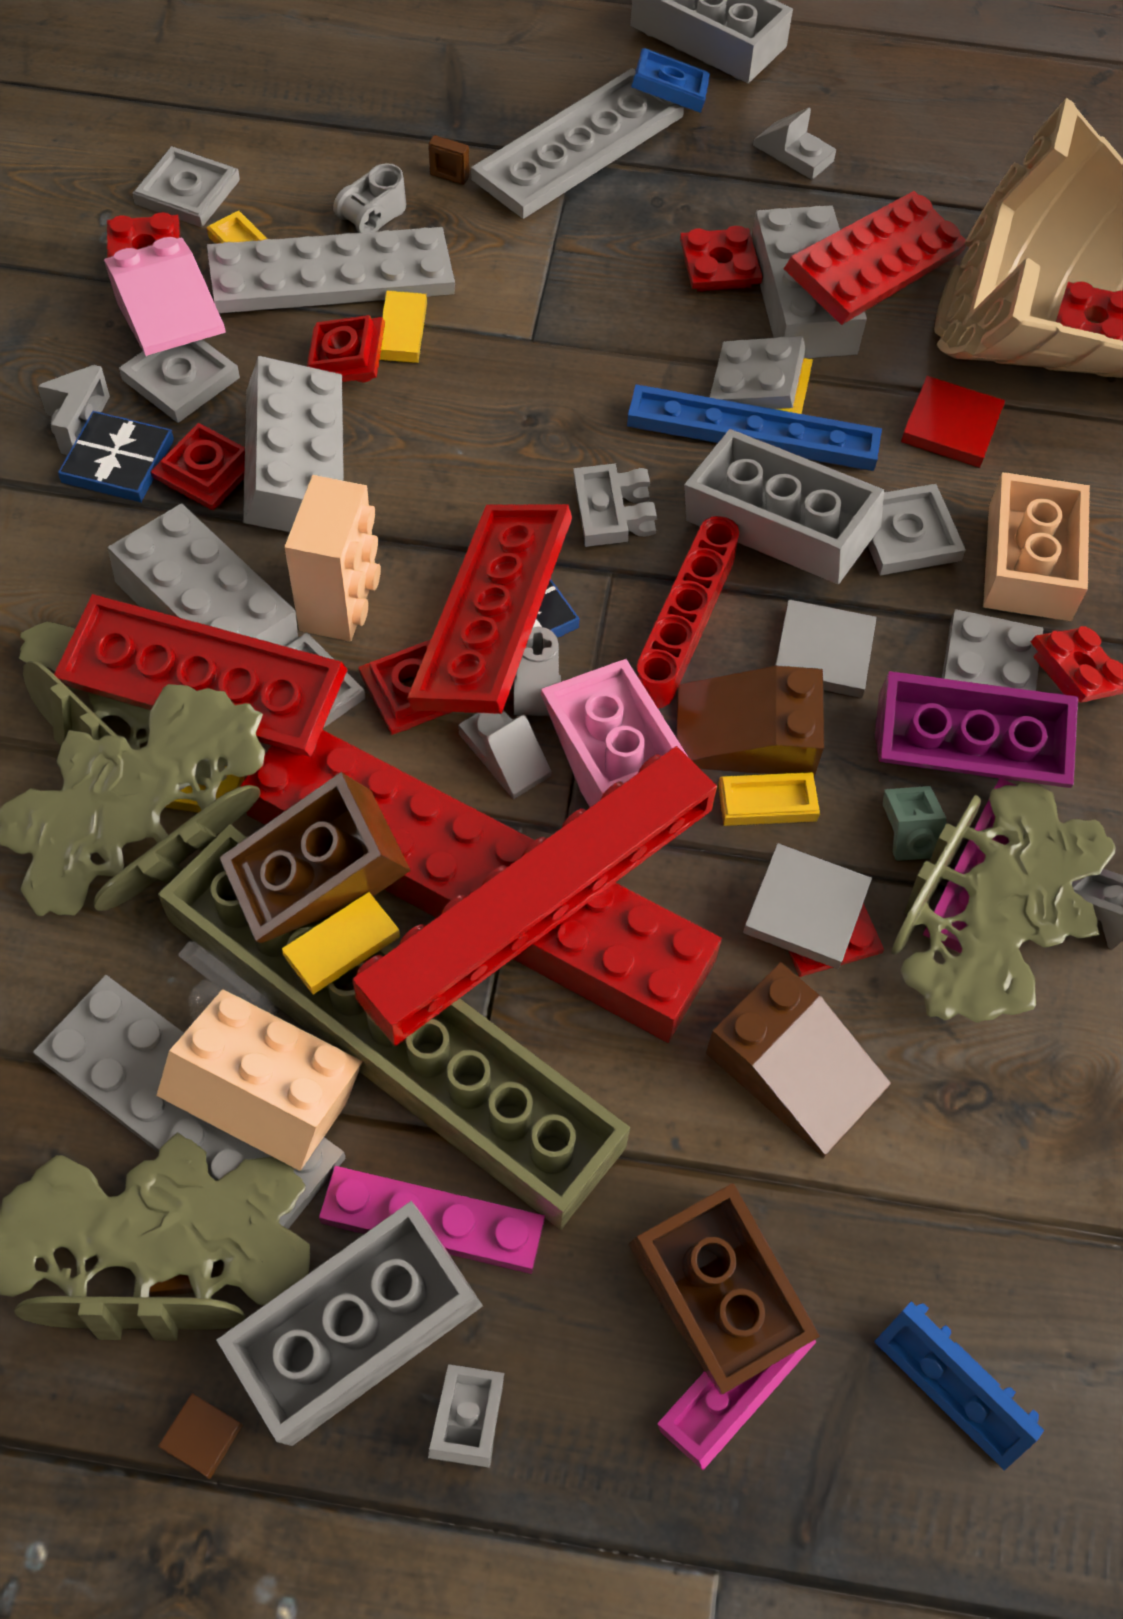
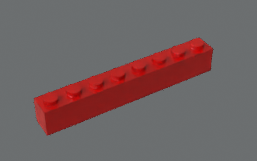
M677 745L663 756L660 754L653 755L641 766L638 774L625 783L618 781L611 785L604 792L600 801L588 810L582 808L572 813L565 820L562 828L549 838L540 837L533 841L517 861L508 867L502 865L490 872L484 879L482 886L467 897L466 895H459L452 899L444 907L441 915L426 926L420 924L409 930L402 937L399 945L383 957L382 955H376L367 960L359 968L357 976L353 978L356 1000L393 1045L396 1046L711 812L717 785Z

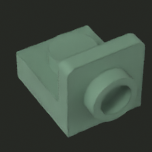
M931 786L884 789L883 807L895 832L892 851L895 859L902 861L931 858L938 838L946 826L947 819Z

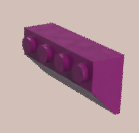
M889 671L878 695L875 739L879 762L1072 788L1075 770L1078 697Z

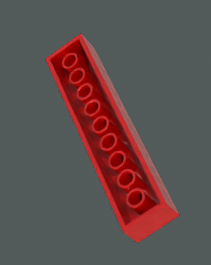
M323 729L311 757L271 746L264 755L263 766L254 774L248 775L240 785V787L252 785L260 789L261 794L258 800L246 813L247 816L264 825L340 772L370 789L411 870L384 890L436 918L441 915L444 907L452 899L459 895H466L467 897L482 886L484 879L490 872L502 865L510 866L521 858L525 849L535 841ZM615 882L514 957L513 960L669 1043L713 968L722 938Z

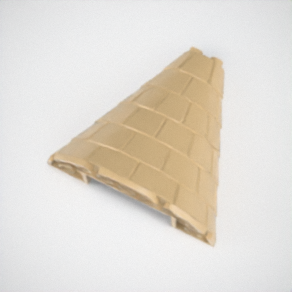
M1066 98L1034 135L1033 140L1035 143L1024 159V166L1013 163L964 243L969 249L965 253L960 266L955 265L952 268L938 306L935 333L941 338L937 342V346L940 351L954 359L994 361L1000 364L1044 367L1055 371L1093 373L1103 377L1123 378V341L1107 338L1105 335L1066 327L1055 322L1068 282L1083 281L1095 288L1113 292L1123 290V159L1105 137L1098 135L1075 107L1074 103Z

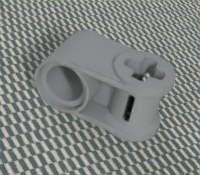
M385 163L373 167L366 175L353 184L344 187L338 193L333 204L335 215L342 220L351 221L356 225V230L359 233L377 232L382 226L401 215L406 209L403 172L394 164Z
M533 627L514 678V715L550 716L541 696V689L561 682V675H559V643L556 635L549 629Z

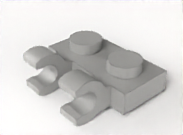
M616 463L573 468L585 547L628 542V531L642 537L656 534L654 520H657L655 505L653 502H646L650 500L648 491L650 480L647 469L639 468L629 472L618 473ZM622 498L639 504L624 507Z

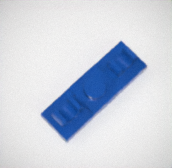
M911 1301L874 1342L1005 1471L1044 1432V1429L1038 1424L1039 1414L1034 1409L1027 1414L1012 1399L1016 1392L1011 1387L1002 1390L999 1387L1000 1384L957 1342L954 1343L949 1338L951 1329L947 1325L941 1329L938 1328L925 1315L929 1308L924 1303L916 1306Z

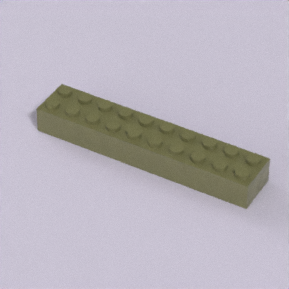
M230 824L158 894L169 922L312 1035L362 1060L359 1072L535 1211L545 1215V1218L559 1230L565 1226L626 1149L631 1127L460 998L394 1046L358 1003L353 985V978L357 976L359 968L370 958L376 955H382L383 957L394 948L390 945H387L313 995L283 956L282 948L332 915L264 943L257 942L219 858L247 838Z

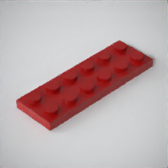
M913 191L792 255L783 269L834 319L843 325L960 255L966 247L964 244L966 239L960 234V230L955 224L946 221L933 209L932 203L926 197Z
M487 504L485 506L407 697L413 710L502 714L572 520L569 504Z
M92 594L54 675L65 686L147 710L152 709L162 689L168 684L190 686L196 691L207 688L215 691H224L234 705L251 704L255 711L263 714L256 731L259 742L311 757L344 680L347 668L338 660Z

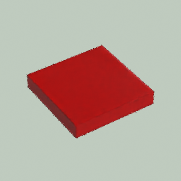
M926 376L901 442L980 468L1005 400Z

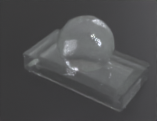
M189 941L178 954L179 957L207 978L196 984L188 996V1011L194 1021L222 989L274 1016L278 1015L277 1006L193 941L191 943Z

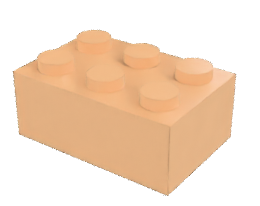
M1002 472L989 505L983 608L1072 621L1088 590L1090 485Z
M312 475L284 547L298 627L301 632L351 642L357 625L363 626L368 613V600L366 598L369 590H376L381 572L380 564L375 563L378 537L372 535L375 508L374 506H369L367 485Z
M222 989L169 1050L156 1096L301 1171L346 1106L363 1061Z

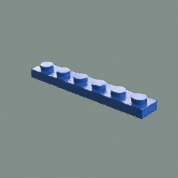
M635 385L627 420L628 427L719 443L727 431L732 429L806 459L871 471L875 470L882 432V428L642 385Z

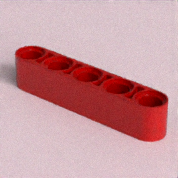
M713 516L701 524L638 659L636 675L658 709L664 708L673 700L733 566L739 528L733 520L727 517Z

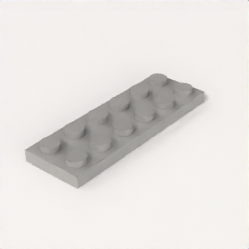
M631 68L472 166L471 180L524 219L682 118L684 107L632 88L635 69Z
M443 227L207 244L214 304L218 313L385 300L387 291L427 294V296L455 294V280Z
M107 975L96 984L33 1051L40 1062L158 1153L162 1145L177 1132L185 1138L194 1141L207 1152L208 1174L214 1180H219L228 1172L236 1169L244 1159L272 1157L156 1096L169 1050L184 1032ZM325 1137L321 1140L302 1170L299 1171L294 1168V1173L301 1177L306 1186L305 1191L299 1196L294 1208L288 1214L280 1217L279 1223L289 1229L329 1180L334 1167L340 1166L346 1159L344 1151Z

